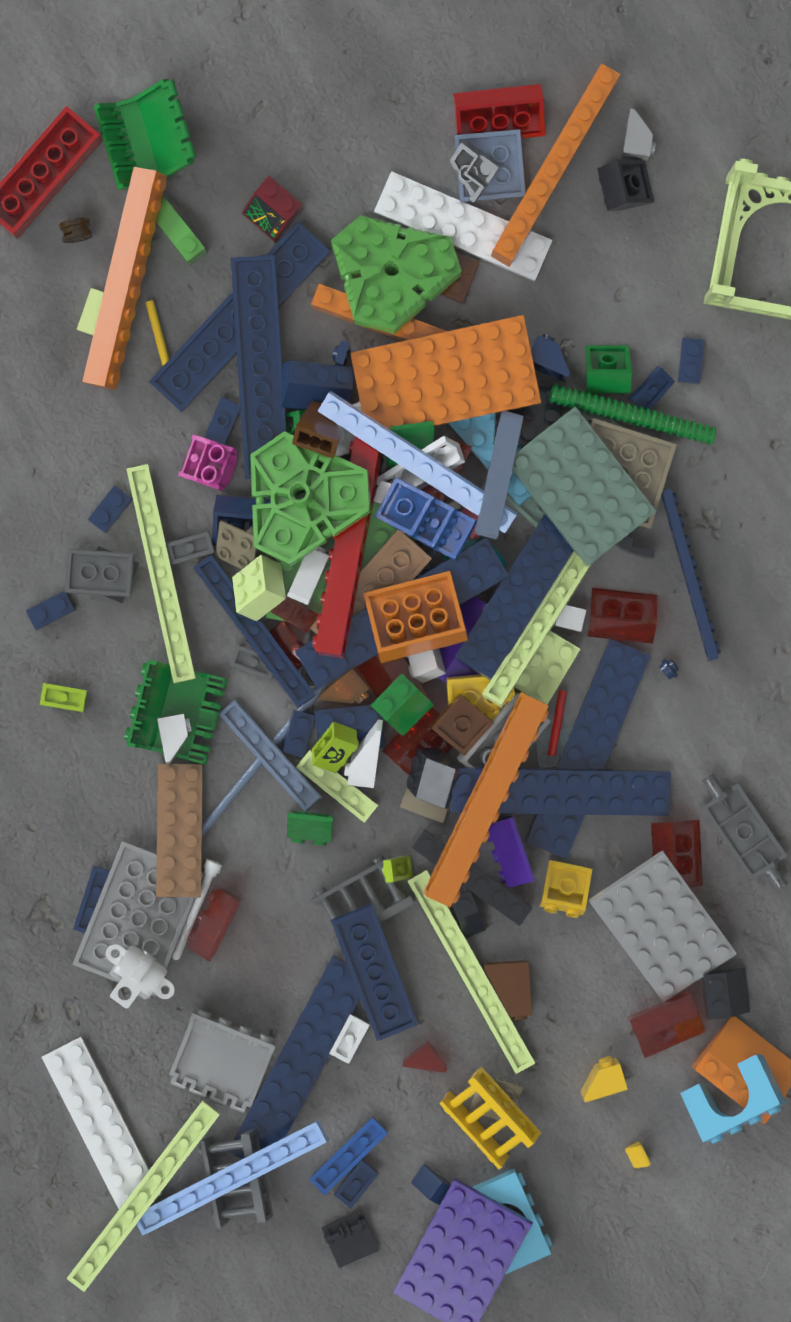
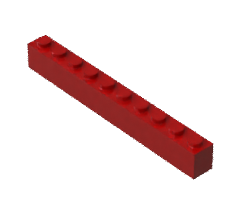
M355 436L354 441H351L349 445L350 462L369 472L372 513L382 453ZM371 513L346 528L343 532H340L337 536L333 535L335 544L334 548H331L329 552L331 566L330 570L327 569L325 574L327 587L326 591H323L321 595L323 609L322 613H319L317 617L319 630L318 635H314L313 648H315V652L318 655L345 658Z

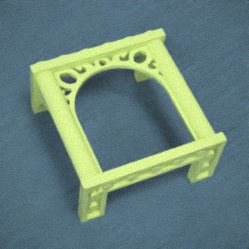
M740 159V161L734 163L726 178V184L729 185L710 288L705 294L703 304L791 320L790 306L734 296L735 287H730L739 236L746 220L755 211L766 205L774 203L791 204V200L788 199V196H791V182L789 178H768V175L765 173H757L758 165L753 164L752 160ZM752 189L759 192L761 196V202L758 204L753 203L749 198L748 193ZM765 191H766L768 194L773 193V194H774V197H773V198H767V197H766V194H765ZM747 205L750 207V210L743 211V208Z

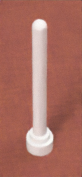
M206 859L203 866L205 868V875L201 883V898H195L172 953L174 960L180 959L211 881L222 869L223 865L214 860Z

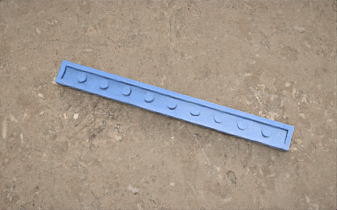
M332 391L328 393L318 412L479 516L484 492L482 489ZM506 505L504 506L499 529L504 533L518 514Z
M318 1120L150 1206L137 1223L142 1236L328 1142L329 1139L320 1121Z

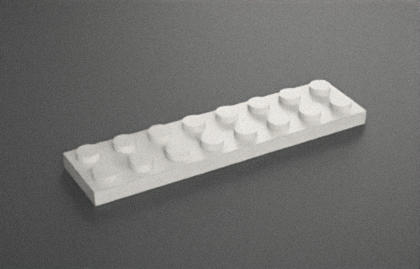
M392 171L374 210L375 214L405 227L450 236L454 248L534 282L552 243L551 239L531 231L513 263L508 267L492 258L491 254L509 221L467 203L460 202V200Z
M81 1036L42 1056V1059L118 1209H120L150 1169Z

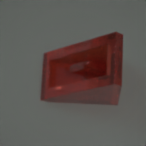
M426 1041L406 1056L402 1063V1067L447 1072V1065L429 1041Z

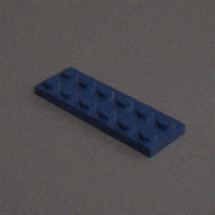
M368 904L330 920L376 1040L380 1041L418 1025L373 905Z

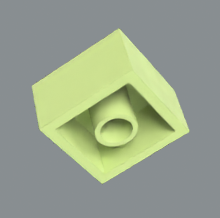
M260 555L232 577L236 612L252 620L258 621L286 599L281 563Z

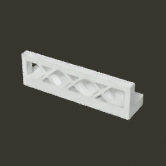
M446 436L441 437L422 449V451L451 470L465 462L460 444ZM399 464L380 475L377 480V485L380 484L381 480L392 484L397 477L418 489L429 485Z

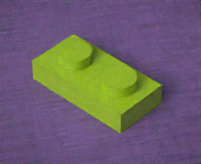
M43 683L40 705L84 712L88 690Z
M411 855L383 860L382 872L386 883L413 877Z

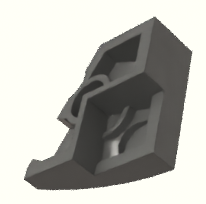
M467 140L461 142L449 160L453 168L458 172L459 180L462 185H465L471 196L469 199L473 203L477 201L501 167Z

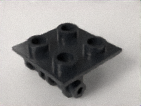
M362 1209L321 1227L324 1239L329 1244L339 1268L379 1251Z

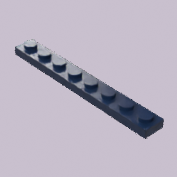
M671 488L663 490L661 494L662 502L707 661L719 659L718 654L721 653L718 641H714L712 635L715 632L712 620H708L706 611H709L708 604L705 598L702 599L700 590H703L700 577L696 578L694 569H697L694 556L690 557L688 548L691 547L688 535H684L682 529L685 526L682 514L677 512L678 498L676 493H672Z
M210 555L194 566V571L295 707L298 709L314 698L316 694L260 619L255 621L236 612L233 583L214 557Z

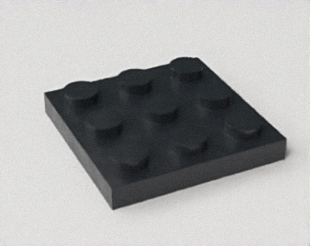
M538 385L541 404L507 411L523 416L518 448H523L562 417V403L557 405L556 402L550 403L549 400L552 386ZM501 412L495 413L493 445Z

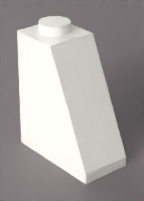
M319 547L304 557L288 592V597L307 605L310 604L329 559V555H326L327 550Z

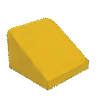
M638 1141L625 1148L634 1168L650 1166L651 1162L641 1142Z

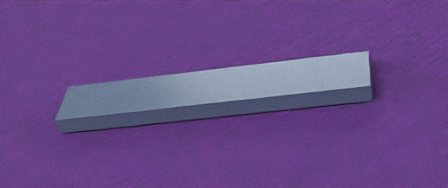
M502 411L500 414L475 534L493 539L498 537L523 421L522 415Z
M235 699L220 712V717L305 812L322 799V796Z

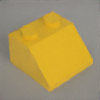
M612 1056L599 1059L600 1063L594 1065L580 1091L584 1102L628 1090L621 1065L617 1058L612 1059Z

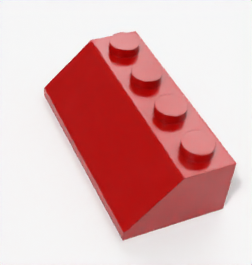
M540 84L453 93L457 135L520 130L521 138L545 136L544 98Z

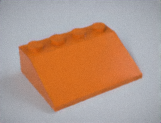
M450 571L363 593L381 663L468 641Z
M736 1016L727 1019L692 1064V1067L744 1109L749 1100V1090L737 1064L756 1054L764 1055L783 1097L786 1096L791 1088V1059ZM768 1113L761 1116V1122L766 1124L771 1116Z

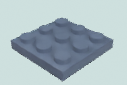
M520 130L454 135L455 151L461 142L467 140L501 166L477 201L524 197L526 193ZM457 172L460 202H472L469 199L471 196L465 185H462Z

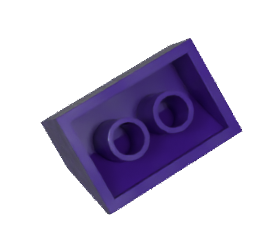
M510 815L496 820L495 823L492 822L488 829L490 834L487 840L488 842H493L495 849L491 850L494 861L495 863L499 862L502 870L498 871L502 884L507 883L509 888L535 881L514 817Z

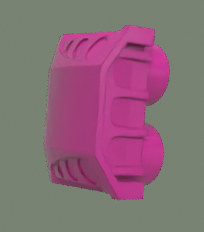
M192 435L191 439L193 441L182 471L179 472L178 476L223 491L229 485L237 465V450L215 441Z

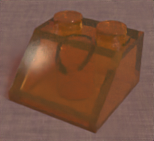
M351 669L318 698L322 701L354 703L357 701L360 704L369 696L367 691L370 689L358 674Z

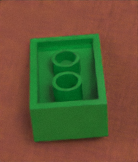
M290 810L287 815V838H292L291 842L304 843L305 840H313V845L326 846V843L332 840L334 815Z

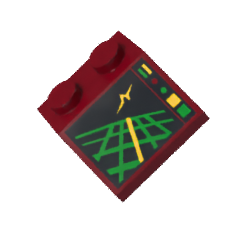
M268 176L254 192L242 211V215L273 242H276L303 211V205L273 178Z

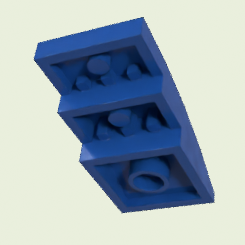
M397 477L394 479L375 514V517L455 561H457L477 524L475 519Z

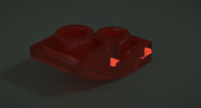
M288 596L269 611L308 633L318 615Z
M282 621L269 633L296 669H299L303 664L295 650L302 647L303 643L297 640L288 622Z

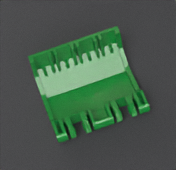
M148 659L147 663H143L140 673L141 676H144L142 685L138 684L135 697L138 698L137 705L132 706L129 719H133L131 728L127 727L124 740L127 741L126 746L164 754L158 719L184 714L185 719L189 718L191 731L187 732L188 738L175 757L207 765L209 755L192 751V749L210 753V747L203 744H195L194 741L196 735L208 739L214 738L213 733L198 730V727L215 731L220 712L204 709L203 706L221 710L222 705L216 702L205 701L207 692L224 696L225 691L208 687V685L226 688L228 679L194 671L196 679L174 684L170 664Z

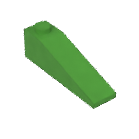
M162 195L161 209L158 212L156 224L187 264L191 266L207 252L194 233Z

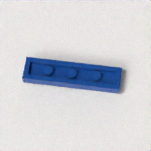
M372 1116L309 1180L323 1195H326L388 1132Z

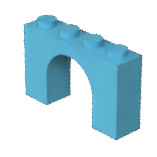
M756 1054L737 1064L747 1084L749 1100L746 1108L736 1116H728L720 1111L707 1084H697L680 1093L702 1142L718 1143L724 1139L723 1135L729 1132L731 1135L743 1130V1125L747 1123L750 1125L762 1121L761 1116L767 1113L769 1116L781 1111V1106L787 1104L764 1055Z
M515 1168L472 1187L500 1204L506 1203L518 1207L525 1217L533 1222L506 1274L550 1255L549 1247L553 1246L548 1233L543 1235L540 1228L544 1226L539 1213L534 1214L532 1206L535 1204L530 1193H525L522 1186H525L526 1183L522 1174L516 1173Z

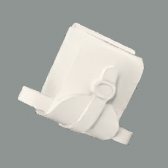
M117 944L107 948L106 958L114 964L108 974L119 981L110 994V998L127 1009L137 995L143 999L150 998L152 993L161 999H168L173 996L174 986L164 978L167 970L148 952H143L133 945L126 950ZM114 949L119 952L117 958L111 956V951ZM163 986L169 988V992L166 995L161 992ZM128 987L131 990V997L128 1000H121L119 998L118 991L120 988Z

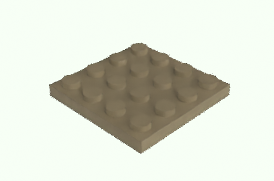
M592 418L590 422L592 429L654 509L657 510L677 444ZM655 514L639 526L651 529Z

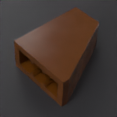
M312 401L296 425L292 444L334 459L339 442L337 424L318 412L322 405L321 403Z
M528 960L483 963L484 970L509 1016L514 1017V1020H526L527 1016H532Z

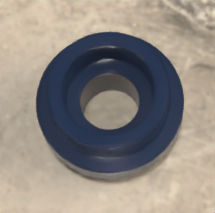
M662 660V664L659 667L669 680L673 677H678L677 671L679 668L672 660Z

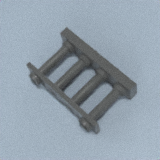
M383 855L372 860L373 865L334 887L328 890L323 887L313 893L315 897L311 899L313 904L318 901L321 902L330 920L339 916L328 896L338 890L341 892L350 911L359 909L347 885L359 879L375 908L379 923L414 904L411 895L405 896V894L401 893L396 882H389L386 884L394 897V904L388 907L385 904L382 905L366 875L378 868L385 881L382 872L383 860H388L390 857L384 858ZM334 936L333 941L338 947L340 944L337 937Z
M257 1129L241 1134L240 1140L213 1144L212 1135L200 1140L199 1151L201 1156H203L206 1176L208 1177L234 1164L218 1165L215 1152L242 1149L246 1158L261 1150ZM265 1174L249 1181V1184H244L211 1201L213 1207L212 1219L216 1222V1228L223 1227L228 1223V1218L254 1214L257 1217L258 1223L266 1222L273 1217ZM250 1193L253 1196L254 1204L252 1206L226 1209L224 1196Z

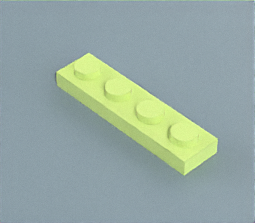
M309 750L296 766L298 770L364 823L378 807L374 801L354 785H347L348 780L338 772L333 773L313 766L312 751Z

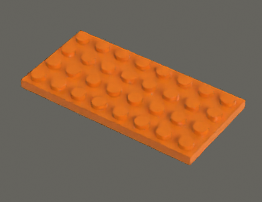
M524 315L350 353L362 412L388 429L390 426L433 421L434 426L542 403Z

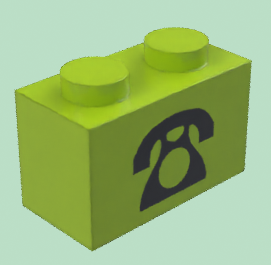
M333 721L312 748L313 766L336 773L341 766L346 764L352 752L354 753L358 748L357 730Z

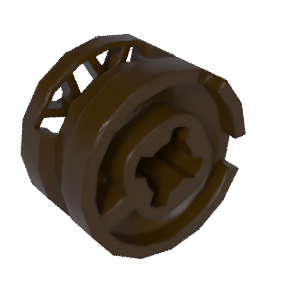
M75 218L72 221L66 220L61 222L59 227L63 231V243H77L92 238V232L89 230V218L87 220L86 218Z

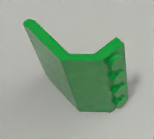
M162 79L132 98L116 103H98L93 106L118 190L129 189L134 167L158 171L167 176L168 179L194 164L193 159L197 156L193 142L187 141L191 136L186 120L181 121L185 115L180 99H175L178 96L174 80Z

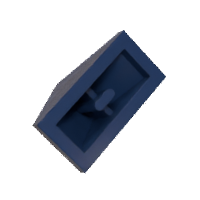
M426 1165L421 1167L411 1181L425 1197L438 1205L442 1203L451 1186V1183Z

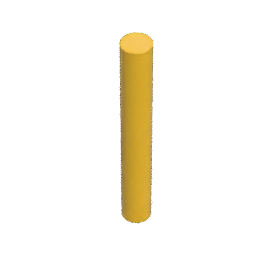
M154 300L145 302L161 363L164 366L169 361V355Z

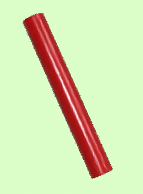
M558 691L547 753L549 756L556 757L567 691Z

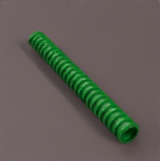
M556 383L550 391V403L556 402L557 405L562 403L564 407L569 405L570 408L583 409V412L588 410L590 414L595 412L598 416L602 414L603 417L609 416V419L615 418L616 421L621 419L624 423L628 421L629 424L642 425V428L647 426L650 430L655 428L657 432L661 430L662 433L668 432L669 435L673 433L676 437L681 435L683 439L687 437L688 440L694 439L695 442L700 441L702 444L707 442V445H711L716 437V427H709L708 424L703 426L701 422L696 424V421L690 422L689 419L683 420L682 417L677 419L675 415L670 417V414L664 415L663 412L657 413L656 410L651 412L649 408L644 410V407L637 408V405L631 406L630 403L625 405L623 401L618 403L617 400L611 401V398L605 399L604 396L599 398L597 394L592 396L589 392L587 394L584 391L578 392V389L573 391L571 387L566 389L565 386L559 387Z

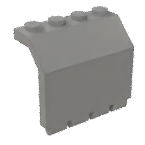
M199 1009L198 1012L194 1010L169 1075L173 1076L170 1084L185 1090L187 1082L191 1083L189 1092L205 1098L209 1090L212 1092L209 1100L226 1106L229 1098L232 1100L230 1108L244 1113L246 1107H251L276 1043L268 1035L261 1034V1036L252 1034L253 1030L248 1027L240 1026V1028L231 1025L232 1022L222 1017L217 1020L210 1017L211 1013Z

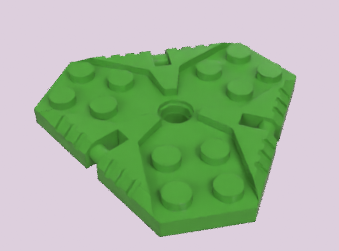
M360 215L331 240L341 279L345 280L344 289L355 325L395 334L425 308V301L427 299L433 301L461 276V268L450 236L430 233L421 229L417 230L412 227L408 229L401 228L399 224L387 223ZM399 236L405 237V240L398 239V238H399Z
M284 431L250 454L252 497L256 498V505H252L253 536L255 549L293 566L309 553L327 543L326 539L332 535L337 536L340 532H343L346 528L371 513L368 470L336 455L333 459L293 445L294 436ZM319 462L324 463L321 469L317 468ZM306 491L305 497L297 500L298 493ZM264 498H271V503L265 504ZM326 523L328 528L321 532L319 527Z

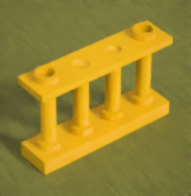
M480 1067L468 1081L471 1086L456 1097L449 1091L439 1104L482 1150L490 1162L500 1169L509 1158L507 1152L521 1142L529 1148L535 1143L541 1132L491 1076ZM477 1092L486 1102L470 1113L462 1103ZM493 1109L501 1119L485 1130L477 1119ZM507 1125L516 1135L500 1146L492 1136Z

